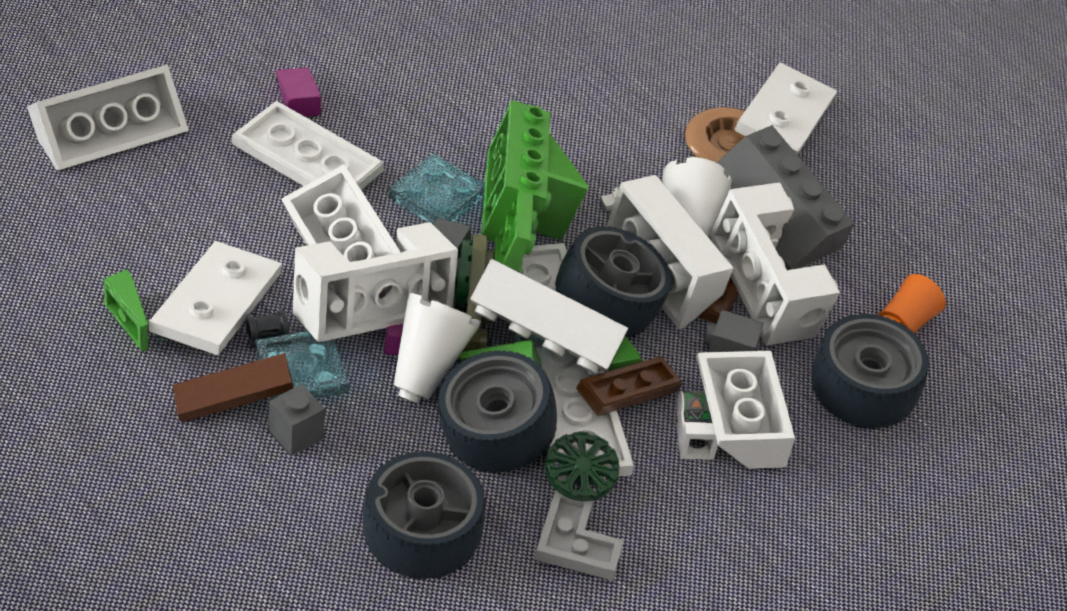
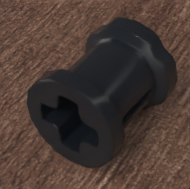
M284 309L278 310L277 314L259 317H254L253 314L246 315V331L251 348L258 347V343L281 340L282 343L289 342V323Z

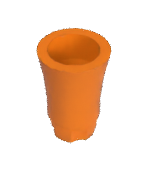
M910 274L904 279L897 293L878 316L881 315L896 320V322L908 327L915 334L928 321L944 311L946 299L942 290L934 281L924 275Z

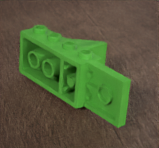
M511 100L487 151L481 235H487V240L494 242L493 260L520 273L524 254L530 255L534 247L535 232L562 240L588 190V184L550 134L551 112L535 105H527Z

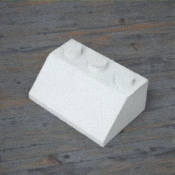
M771 351L698 353L697 361L718 446L748 469L786 467L795 436Z

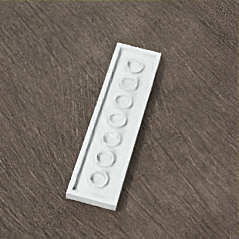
M565 244L534 246L530 255L524 254L520 273L556 291L555 280L567 253ZM515 334L517 342L532 340L541 359L542 369L547 374L553 388L557 406V429L547 452L555 443V440L565 434L570 435L573 432L579 431L588 432L590 435H598L609 442L608 445L614 448L619 459L618 477L632 475L634 464L617 411L597 416L576 389L581 379L605 372L601 370L597 374L588 375L586 369L576 364L579 359L578 357L566 351L563 356H559L542 347L544 340L533 334L530 335L529 339ZM571 443L572 446L577 450V443ZM586 443V451H588L592 445ZM559 449L557 451L566 454L562 449ZM600 450V451L596 454V456H599V455H602V454H605V453H604L602 450ZM556 462L552 463L556 467L563 465ZM609 463L603 465V466L612 468L611 464H609ZM567 475L558 477L560 481L568 478Z

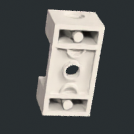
M780 182L730 189L710 232L713 244L734 268L730 277L737 287V291L751 318L764 322L760 336L766 346L816 337L840 294L838 285L831 277L825 264L786 270L784 260L778 255L775 248L779 242L778 240L781 238L782 228L785 223L789 222L794 207L791 198L787 196Z
M431 222L397 228L396 246L400 253L349 262L330 241L295 248L293 314L317 342H323L383 329L388 326L404 324L407 300L410 293L422 296L421 299L431 303L434 300L453 308L458 249ZM392 286V289L386 293L385 297L378 298L380 292L385 287Z

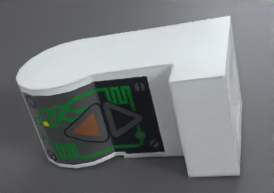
M679 391L677 399V433L680 459L714 460L718 443L705 392ZM690 439H703L706 442V446L703 448H693L689 446Z

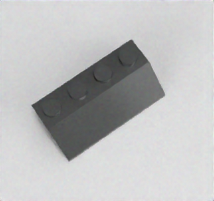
M773 125L745 136L717 162L724 168L726 177L728 178L730 175L732 179L731 189L780 182L787 196L791 198L794 211L789 222L784 224L781 238L778 240L779 242L775 248L778 255L784 260L787 270L801 268L842 249L855 223Z

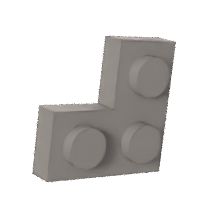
M555 490L537 546L535 560L613 581L624 540L586 530L593 501L572 500Z

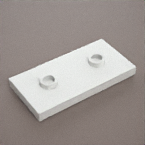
M780 62L743 113L734 130L747 136L773 125L798 155L833 101L837 91Z
M275 101L232 135V144L302 186L345 164L362 190L384 171L383 161L278 101Z
M215 241L150 319L149 332L219 355L244 323L246 315L253 311L279 277L282 263Z

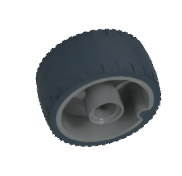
M597 226L583 231L570 246L559 267L555 280V290L627 327L628 330L625 336L631 337L643 332L655 319L668 296L672 277L665 259L646 240L623 229Z
M854 314L853 316L844 317L829 327L818 347L812 372L813 390L823 407L830 411L831 414L837 416V418L849 422V424L865 428L892 426L908 417L922 394L929 367L927 350L912 330L896 322V320L876 314Z
M506 350L476 354L462 361L455 369L453 368L441 385L438 404L442 430L456 457L471 468L491 473L520 469L534 462L541 454H544L555 437L557 406L553 388L541 366L524 354L521 355L518 352L514 353L513 351Z
M415 451L413 453H405L404 455L401 454L381 465L369 482L363 505V530L366 544L369 546L372 555L377 558V561L397 574L406 575L410 578L415 577L416 579L442 577L443 575L455 572L474 555L483 532L485 498L482 485L470 468L451 456L448 457L445 454L433 453L431 451Z

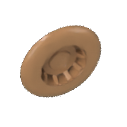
M718 107L704 110L695 115L685 130L686 143L692 153L698 158L708 159L717 163L745 137L734 130L745 110Z

